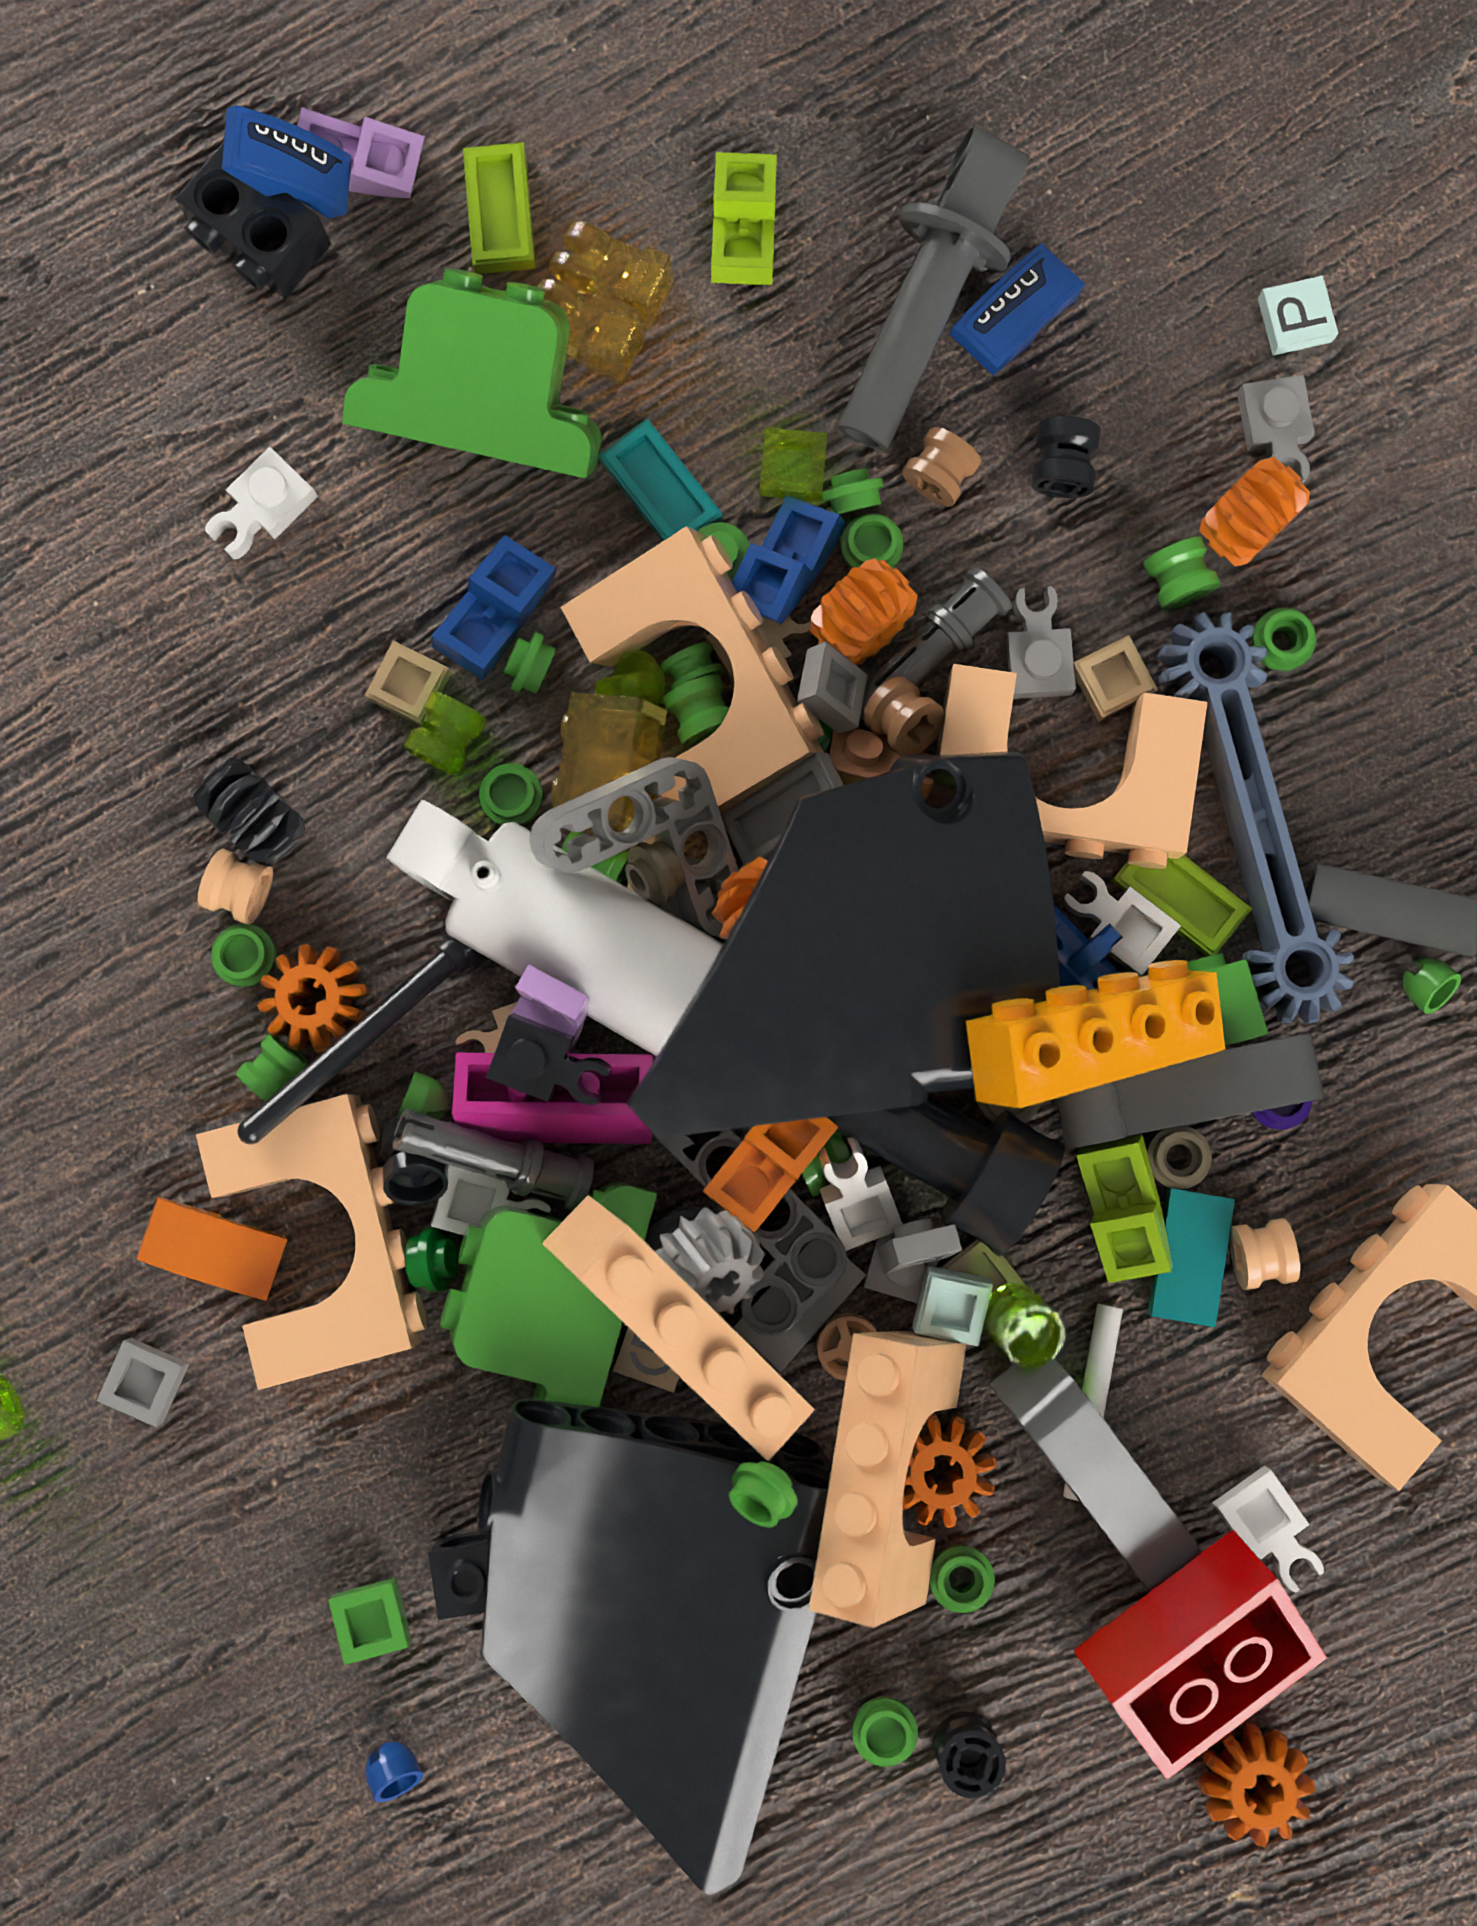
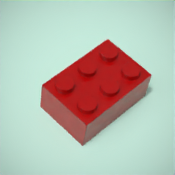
M1234 1529L1212 1546L1203 1550L1191 1562L1159 1586L1154 1587L1146 1596L1106 1626L1097 1630L1093 1636L1073 1650L1166 1780L1327 1658L1279 1580Z

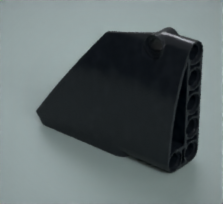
M1017 751L937 756L909 754L898 759L892 765L889 772L797 799L785 828L732 931L666 1043L626 1103L656 1137L661 1138L909 1107L925 1103L928 1099V1093L974 1088L966 1021L992 1015V1004L1005 1000L1032 999L1034 1004L1046 1001L1045 991L1060 987L1054 904L1048 860L1033 785L1026 760L1022 754ZM931 773L933 778L932 791L924 800L921 792L922 782L926 775Z

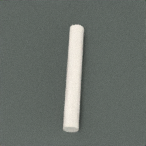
M1097 1303L1082 1391L1102 1418H1104L1123 1308ZM1065 1483L1063 1497L1079 1501Z

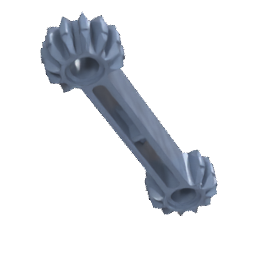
M1205 612L1198 613L1192 619L1191 628L1178 624L1171 631L1170 637L1174 645H1165L1159 651L1158 659L1163 664L1171 667L1163 671L1158 677L1159 685L1166 687L1177 685L1179 690L1173 697L1207 702L1203 737L1263 951H1247L1242 957V960L1247 959L1248 966L1258 969V974L1252 975V980L1255 988L1261 986L1264 991L1258 998L1261 1010H1268L1277 1003L1276 1016L1279 1023H1291L1297 1013L1305 1024L1318 1022L1320 1019V1008L1328 1012H1334L1342 1006L1340 998L1334 990H1347L1353 987L1354 980L1350 976L1340 973L1339 967L1353 962L1354 955L1351 952L1335 954L1332 948L1339 942L1341 932L1333 929L1318 938L1248 690V687H1260L1266 682L1267 673L1255 664L1267 656V648L1263 646L1249 647L1247 641L1255 632L1254 625H1246L1238 633L1233 631L1231 612L1223 613L1215 625H1213ZM1211 654L1219 658L1225 667V678L1214 679L1207 676L1200 667L1199 655ZM1290 954L1302 957L1309 966L1310 976L1304 987L1293 984L1286 975L1285 964Z

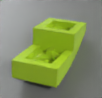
M716 152L711 283L772 285L776 154Z
M1142 1134L1081 1146L1076 1157L1093 1209L1094 1216L1090 1225L1108 1283L1171 1272L1173 1265L1165 1222Z

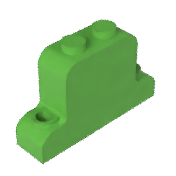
M446 268L443 279L416 288L411 293L407 302L399 368L385 365H369L368 376L354 382L345 394L342 424L585 479L598 468V455L600 454L602 444L599 427L589 418L588 412L561 405L559 399L570 334V323L564 310L559 305L544 300L545 290L542 288L514 282L507 283L506 291L483 287L482 275L458 269Z
M618 1181L607 1183L599 1190H591L589 1194L591 1198L628 1225L645 1241L657 1193L647 1188ZM498 1206L489 1210L482 1217L479 1227L468 1225L466 1228L458 1263L468 1266L461 1291L449 1290L442 1312L440 1327L450 1330V1338L460 1360L466 1365L537 1383L533 1399L599 1407L623 1321L542 1244L564 1220L511 1206Z

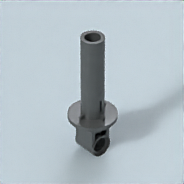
M975 124L966 133L952 159L946 175L947 180L936 204L914 202L906 204L899 216L901 226L921 245L837 426L849 438L879 451H888L971 269L998 273L1007 268L1011 259L1009 249L993 233L1007 203L1016 191L1026 171L1030 156Z
M1320 863L1315 864L1306 892L1314 921L1477 958L1476 898Z

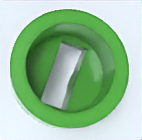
M1432 957L1419 958L1414 963L1420 971L1416 975L1405 971L1402 987L1404 994L1414 1005L1424 1013L1430 1014L1441 1008L1452 997L1460 985L1461 975L1448 964Z
M415 1071L397 1118L407 1108L441 1120L444 1116V1110L449 1105L448 1093L443 1084L432 1077Z

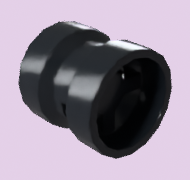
M1054 416L1040 421L1036 445L1041 450V460L1033 467L1031 487L1040 494L1057 498H1079L1092 494L1096 471L1091 465V455L1099 448L1101 432L1099 425L1091 420L1074 416Z
M398 1117L389 1122L382 1131V1155L386 1160L382 1174L383 1190L386 1196L396 1203L404 1205L431 1203L442 1197L448 1190V1166L434 1159L393 1149L394 1139L399 1138L394 1136L400 1119Z
M962 1711L949 1715L939 1724L934 1735L933 1750L944 1783L953 1793L964 1798L979 1799L990 1795L1000 1786L1006 1769V1759L992 1725L984 1717L974 1712ZM961 1764H963V1765H965V1766H971V1768H966V1767L962 1766Z

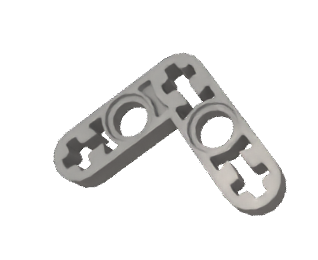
M673 757L659 759L547 811L533 825L529 840L531 851L536 860L548 868L569 874L582 871L657 835L659 841L666 843L675 852L683 867L685 882L682 887L676 890V894L686 921L708 935L719 937L723 924L716 920V918L708 916L706 910L714 905L712 893L717 895L722 889V883L733 871L738 872V867L709 777L705 770L696 762ZM674 776L686 779V785L678 790L680 801L667 797H660L652 801L646 793L660 795L671 790L675 786ZM627 796L634 805V818L628 828L616 833L609 825L608 811L616 799ZM591 827L593 833L597 836L594 837L583 833L567 842L568 854L553 849V845L561 840L560 828L581 832ZM702 830L708 838V851L701 862L691 866L684 857V845L692 833ZM706 879L707 885L695 882V880Z

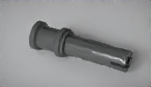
M977 567L971 569L966 574L968 582L943 606L935 604L928 611V616L925 618L927 624L866 682L859 725L865 730L871 732L863 720L864 709L869 698L884 682L894 677L904 676L918 686L953 652L957 654L962 651L966 652L973 645L972 637L997 613L1005 615L1012 608L1009 598L1001 587L984 571Z
M407 1108L400 1116L394 1136L399 1137L393 1141V1149L417 1154L471 1172L494 1177L495 1179L505 1181L507 1188L511 1189L514 1194L524 1197L530 1192L560 1200L562 1207L571 1211L586 1198L593 1179L594 1161L590 1156L579 1153L572 1158L544 1149L541 1141L532 1138L528 1140L523 1139L519 1143L502 1140L489 1134L431 1118Z

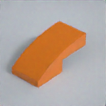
M827 1117L753 1126L737 1149L705 1187L703 1193L722 1209H727L733 1216L738 1217L752 1233H755L838 1126Z
M157 1197L136 1259L193 1280L267 1301L288 1239L284 1235L222 1218L218 1213Z

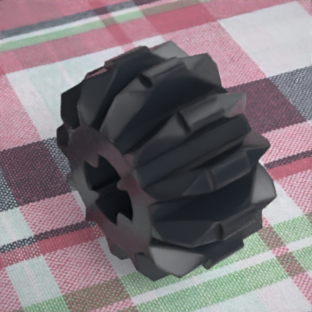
M230 757L219 768L215 767L202 780L204 783L193 793L198 810L240 851H243L252 861L258 864L270 866L280 855L283 857L296 844L295 840L305 831L304 821L300 814L241 759Z

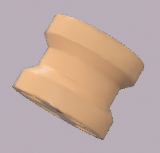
M222 848L215 853L205 869L198 890V905L213 912L223 908L232 913L234 920L250 925L256 920L265 905L272 885L273 869L270 866L258 863L251 865L242 863L236 853Z
M1285 1218L1269 1220L1264 1228L1252 1229L1246 1224L1231 1226L1229 1236L1230 1253L1234 1271L1242 1289L1259 1288L1264 1280L1276 1279L1283 1284L1298 1281L1300 1277V1260L1297 1243L1292 1228Z

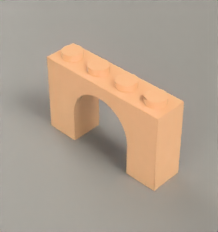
M686 526L560 608L589 662L607 667L615 666L662 635L683 627H703L722 644L728 654L734 674V693L730 709L715 732L675 758L696 762L705 770L709 777L720 814H723L817 752L824 753L817 740L824 735V732L817 717L804 703L798 705L788 687L787 682L793 679V674L785 658L775 646L768 649L756 627L763 624V620L755 603L744 590L737 593L726 572L732 569L733 565L721 542L714 535L707 538L705 534ZM674 776L675 786L671 790L662 793L661 796L680 801L678 790L686 785V779Z
M953 664L947 678L943 705L945 717L944 724L939 733L936 756L1008 751L1007 739L1017 673ZM1144 692L1131 709L1122 776L1110 797L1095 805L1074 809L1052 806L1036 798L1044 842L1066 845L1065 854L1078 858L1102 859L1104 851L1129 855L1128 864L1152 869L1166 868L1168 858L1178 859L1186 854L1207 702Z
M345 1094L300 1106L262 1140L252 1145L245 1144L239 1139L237 1129L240 1123L196 1134L211 1198L231 1196L291 1179L307 1180L326 1188L334 1194L346 1208L354 1227L356 1246L351 1269L342 1285L330 1297L316 1305L243 1325L258 1390L411 1349L422 1342L419 1331L427 1328L425 1309L417 1291L409 1293L403 1269L405 1268L407 1239L401 1228L393 1229L388 1205L395 1202L388 1198L383 1190V1166L378 1168L372 1146L373 1142L380 1140L379 1127L374 1110L370 1104L362 1105L360 1095Z
M1425 1184L1423 1188L1417 1185L1401 1197L1392 1211V1214L1397 1218L1381 1237L1378 1234H1374L1357 1248L1350 1260L1355 1267L1339 1285L1333 1282L1315 1297L1309 1307V1312L1313 1316L1297 1334L1290 1331L1277 1341L1267 1355V1361L1271 1364L1261 1375L1375 1478L1400 1491L1442 1440L1397 1402L1379 1383L1369 1360L1368 1333L1372 1319L1382 1302L1400 1287L1419 1280L1434 1279L1444 1284L1477 1312V1210L1449 1185Z
M589 1195L543 1241L542 1244L767 1461L772 1458L815 1410L628 1225Z
M911 1331L853 1333L809 1611L874 1628L926 1604L936 1538L903 1530L902 1505L904 1486L916 1439L927 1418L936 1411L957 1408L967 1344L915 1334Z

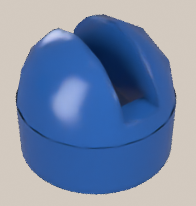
M389 1741L382 1744L379 1751L371 1752L367 1758L365 1767L366 1782L376 1802H386L405 1794L423 1778V1772L414 1753L409 1747L398 1741Z

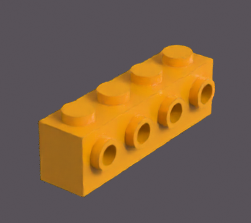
M1185 960L1162 961L1148 965V975L1138 977L1137 973H1116L1097 978L1098 988L1087 990V987L1082 985L1049 989L1045 991L1046 1001L1034 1004L1032 999H1012L992 1004V1015L966 1021L976 1102L1022 1108L1225 1050L1217 972L1188 970V961Z

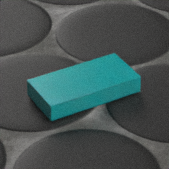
M648 418L598 455L602 466L662 542L686 526L699 531L708 524L723 521L722 512Z
M1174 1188L1166 1189L1163 1218L1173 1268L1171 1272L1153 1275L1147 1315L1216 1328L1235 1199Z

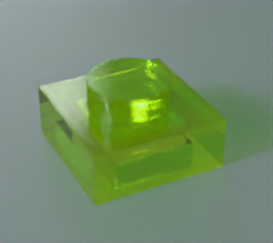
M765 427L759 496L785 498L788 495L799 500L821 501L827 433Z

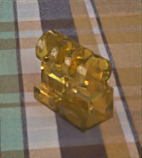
M573 221L570 223L562 240L566 248L574 255L566 252H556L549 263L550 271L562 283L552 279H542L538 287L545 290L544 300L559 305L569 319L570 334L566 354L575 358L576 363L623 386L647 339L644 328L652 329L675 284L670 255L646 246L644 251L611 238L607 233L591 224ZM576 291L582 292L584 294H591L594 296H592L591 299L588 300L580 296Z

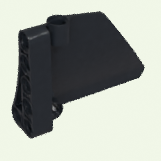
M540 1399L517 1400L512 1404L497 1471L490 1470L486 1473L478 1502V1529L480 1533L487 1534L488 1554L481 1647L485 1660L588 1763L655 1837L692 1882L707 1895L715 1894L736 1883L741 1877L816 1616V1612L809 1611L832 1464L823 1449L815 1441L795 1432L772 1458L767 1461L728 1423ZM758 1462H768L784 1471L790 1478L791 1488L797 1497V1505L791 1515L787 1518H780L773 1527H763L743 1517L733 1507L729 1499V1493L733 1488L732 1476L739 1465L743 1463L757 1464ZM792 1564L790 1567L782 1570L784 1567Z

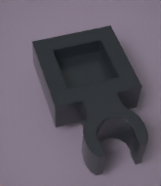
M513 1013L507 1018L486 1078L546 1102L553 1098L557 1085L565 1087L570 1095L580 1103L595 1105L602 1099L603 1095L585 1089L581 1080L582 1074L586 1070H594L599 1074L608 1076L613 1068L608 1062L600 1058L588 1057L577 1059L569 1056L575 1039L574 1036Z

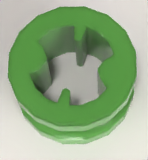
M702 642L689 646L673 654L660 665L663 674L672 676L674 679V683L670 686L671 691L699 677L711 674L722 676L724 674L721 663H713L710 658L714 653L711 642Z

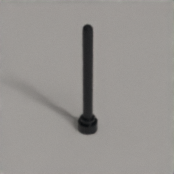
M444 929L441 932L443 940L436 945L438 952L244 1119L237 1129L239 1139L249 1145L258 1143L453 972L456 971L462 974L468 968L475 971L489 958L453 938Z

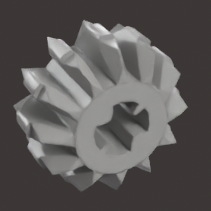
M705 1207L693 1221L680 1217L679 1228L673 1233L661 1234L660 1238L663 1248L655 1251L717 1314L725 1311L733 1315L734 1305L740 1299L752 1298L750 1285L761 1280L765 1275L760 1265L765 1254L759 1247L758 1239L738 1217L733 1216L727 1209L714 1214Z

